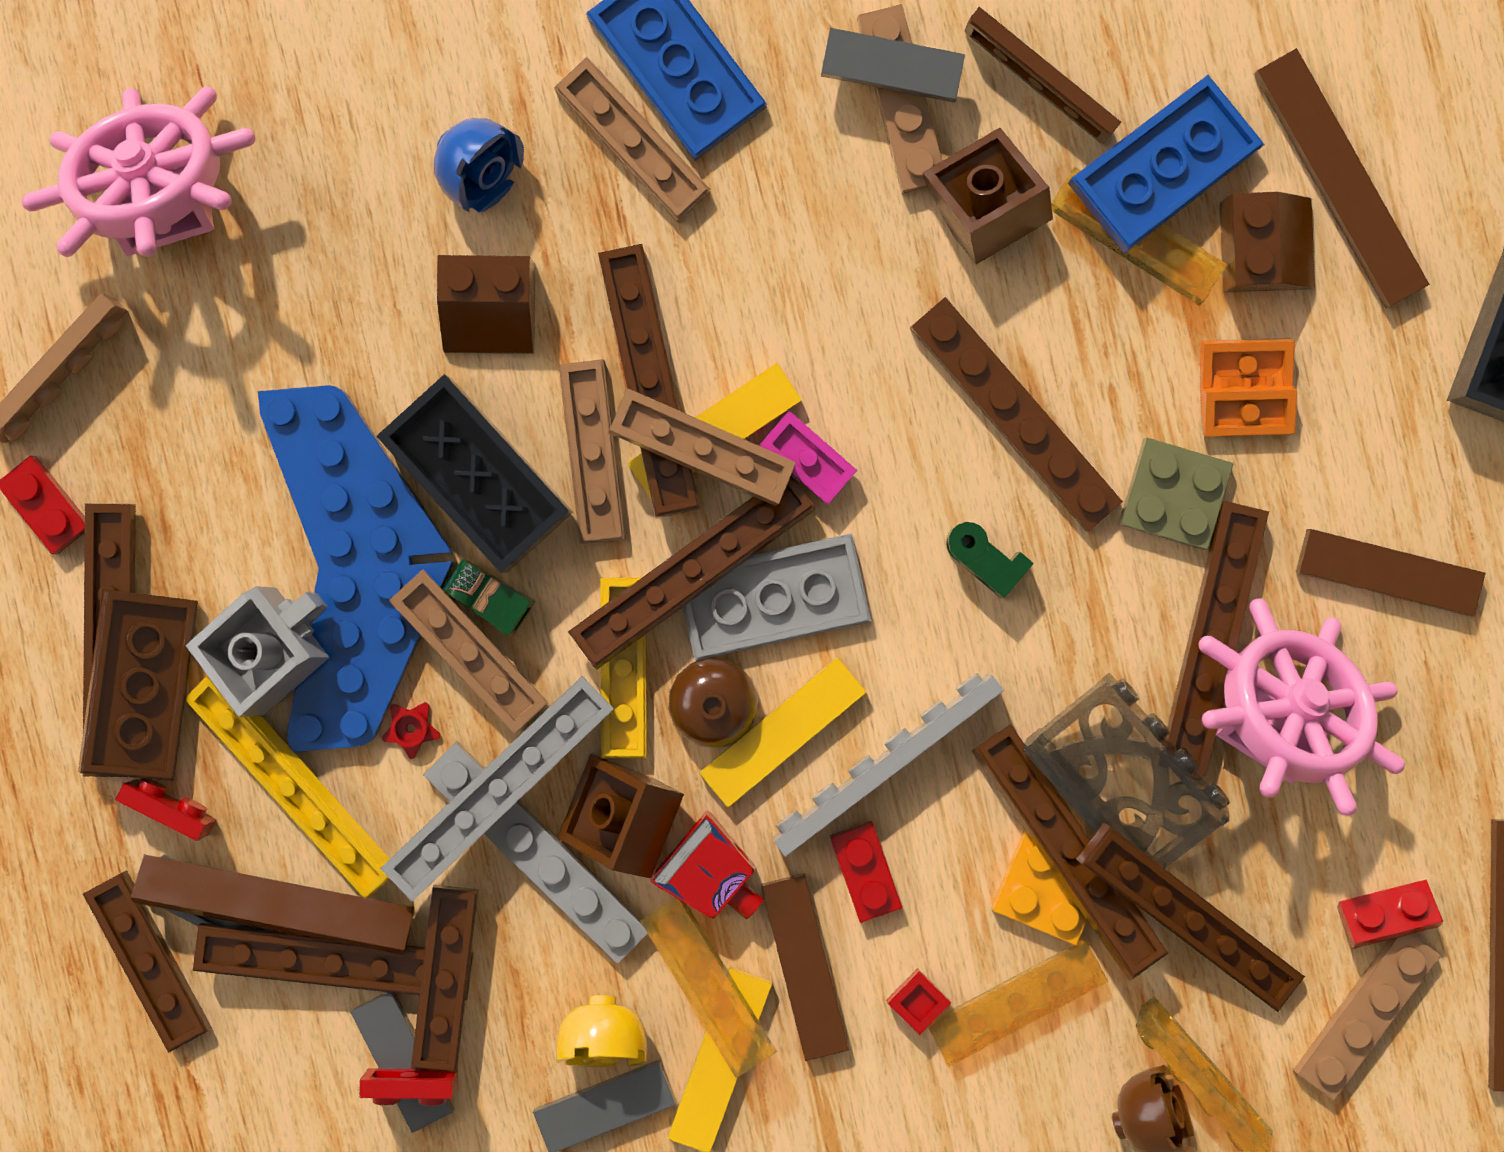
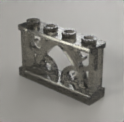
M1108 673L1101 681L1045 726L1037 729L1027 737L1023 751L1095 833L1105 822L1155 862L1166 868L1217 828L1230 821L1229 809L1227 807L1230 804V800L1214 781L1207 784L1196 772L1200 769V766L1187 749L1182 747L1177 750L1167 739L1170 732L1162 720L1153 712L1147 716L1136 702L1140 698L1133 687L1125 679L1121 678L1117 681ZM1102 704L1116 707L1122 715L1123 721L1118 726L1109 725L1104 715L1100 727L1102 736H1094L1089 725L1091 711L1096 706ZM1078 719L1084 738L1056 747L1051 740ZM1133 727L1136 728L1145 740L1129 737ZM1104 754L1131 755L1151 761L1154 788L1150 805L1134 797H1116L1105 802L1099 796L1105 786L1108 775V765ZM1089 755L1094 756L1098 766V774L1094 778H1085L1079 772V768L1082 765L1092 767V763L1088 758ZM1169 767L1182 782L1170 785ZM1184 795L1194 797L1202 807L1199 819L1191 824H1178L1165 817L1166 809L1178 815L1189 812V809L1182 808L1178 803L1181 796ZM1125 808H1132L1146 815V818L1143 821L1138 814L1134 813L1135 821L1131 824H1125L1121 821L1119 814ZM1160 827L1178 835L1154 855L1148 852L1147 849L1156 837Z

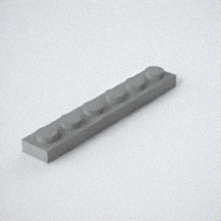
M976 673L956 688L960 694L947 705L941 700L922 713L920 718L923 720V723L910 733L906 728L898 731L884 743L888 750L874 760L868 755L848 770L851 778L838 788L834 783L827 785L812 798L815 803L813 807L802 815L798 810H795L776 825L779 832L774 835V843L786 857L1003 692V688L994 676L986 674L981 678Z
M583 676L579 678L380 869L413 902L614 708Z
M456 741L424 773V776L451 801L485 767ZM519 800L484 833L617 964L649 933L650 928Z

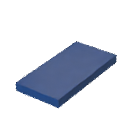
M603 0L586 13L589 21L694 161L767 108L765 100L690 0Z
M1207 75L1069 180L1068 185L1125 254L1258 152L1265 144L1212 78Z

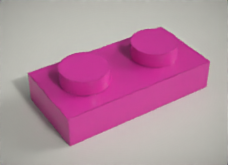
M790 411L787 412L759 445L796 462L792 475L826 505L831 502L857 472L855 467Z

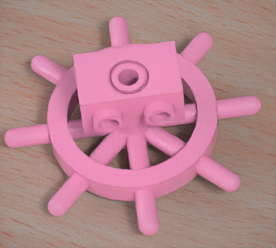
M211 87L201 88L184 108L167 104L142 105L140 93L136 89L128 88L122 94L123 110L98 121L79 137L61 131H56L50 136L52 147L66 153L60 165L58 184L25 194L22 198V206L27 211L34 212L65 203L76 223L57 243V251L64 257L74 255L92 234L116 238L126 256L139 253L142 256L149 257L155 253L157 247L214 230L211 207L218 210H226L231 205L230 195L213 187L220 169V155L252 146L255 142V134L252 130L243 128L213 138L211 137L207 127L200 120L217 99V93ZM155 137L149 145L145 142L146 138ZM180 139L190 143L189 145L171 150ZM99 166L108 168L106 170L94 173ZM105 190L95 203L87 199V195Z
M1255 599L1250 603L1249 609L1261 636L1250 643L1243 651L1237 653L1212 636H1204L1199 641L1201 652L1228 668L1224 687L1227 708L1205 712L1202 716V723L1207 729H1218L1216 736L1267 768L1260 784V792L1263 796L1267 798L1275 797L1284 779L1291 784L1296 781L1307 783L1326 782L1338 812L1343 816H1351L1355 813L1357 805L1344 778L1345 773L1358 765L1365 757L1392 774H1399L1405 768V762L1401 757L1375 741L1378 727L1375 702L1393 699L1397 695V687L1392 682L1367 684L1355 664L1335 647L1341 631V623L1336 618H1328L1324 621L1318 637L1296 630H1279L1267 603L1263 599ZM1271 658L1280 680L1259 667V662ZM1292 660L1307 666L1302 679H1300ZM1322 678L1330 684L1333 691H1328L1321 683ZM1343 708L1347 723L1328 710ZM1328 734L1345 743L1340 753H1333L1327 739Z

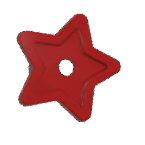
M424 702L411 710L397 704H391L392 723L391 727L382 736L383 742L397 743L403 747L409 759H414L422 743L439 739L440 733L428 722L429 704ZM409 724H412L415 727V731L413 733H410L407 730V726Z

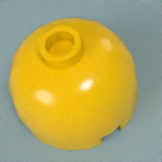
M590 996L589 1005L574 1008L566 1015L558 1030L556 1041L557 1063L565 1061V1065L614 1067L615 1063L620 1062V1058L627 1059V1066H636L647 1062L646 1029L640 1017L633 1010L616 1005L615 996Z

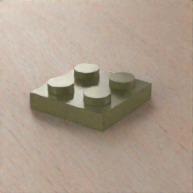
M1144 438L1118 525L1202 550H1208L1234 463L1151 438Z

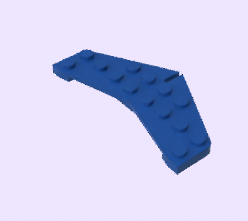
M330 385L258 391L260 416L319 568L314 593H318L328 606L311 624V627L314 629L312 635L330 658L295 688L287 729L288 744L293 752L362 746L371 742L377 736L421 638V634L389 602V599L422 569L443 588L454 561L412 565V556L451 553L453 550L345 391Z

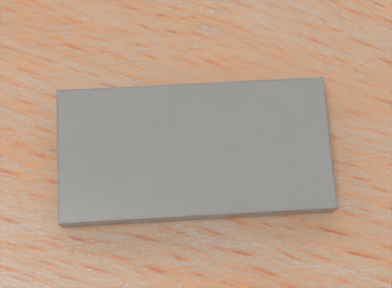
M852 533L753 555L683 607L695 661L871 622Z

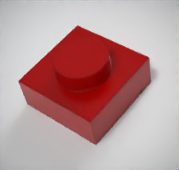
M919 968L886 1000L887 1004L919 1035L951 1004V1000Z

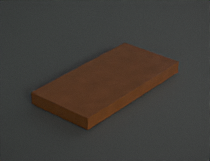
M102 589L78 766L79 773L174 781L191 652L186 645L193 639L198 601Z

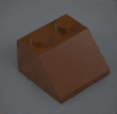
M1000 127L923 172V178L952 235L976 265L1053 220L1049 186Z
M1279 191L1232 193L1220 202L1223 293L1308 290L1315 288L1312 198Z
M437 255V306L443 352L534 354L535 263L531 257Z
M590 754L557 838L613 871L651 879L684 794L657 779Z

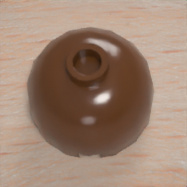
M709 657L690 663L677 675L669 691L668 710L673 725L685 739L701 747L720 748L735 743L749 731L757 715L758 695L753 680L741 666L726 659Z
M1164 1064L1135 1074L1122 1086L1117 1100L1118 1111L1112 1114L1114 1129L1119 1139H1127L1132 1149L1136 1152H1194L1195 1146L1186 1147V1138L1194 1136L1183 1092L1179 1085L1173 1086L1171 1090L1165 1076L1173 1073Z

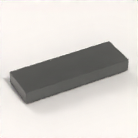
M830 28L821 77L955 103L965 54Z
M386 992L354 1008L350 1013L378 1068L411 1069L415 1030L396 993ZM400 1099V1102L397 1103L412 1133L449 1115L454 1110L450 1099H446L444 1104L434 1106L421 1105L418 1103V1099Z
M659 1059L534 1108L533 1114L548 1152H557L676 1105V1099Z

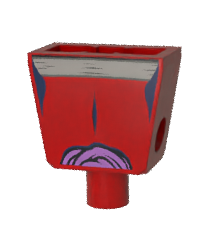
M708 810L705 811L655 870L650 880L658 888L712 919L728 904L743 918L748 920L764 900L745 883L755 871L754 863Z

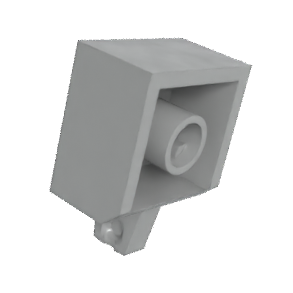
M256 586L240 595L195 636L186 647L238 717L265 716L330 658L312 635L314 629L311 627V624L328 606L318 593L306 592L293 603L291 599L285 600L277 588Z

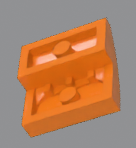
M1291 338L1200 341V401L1202 430L1205 437L1295 434L1297 389L1293 387L1294 340Z

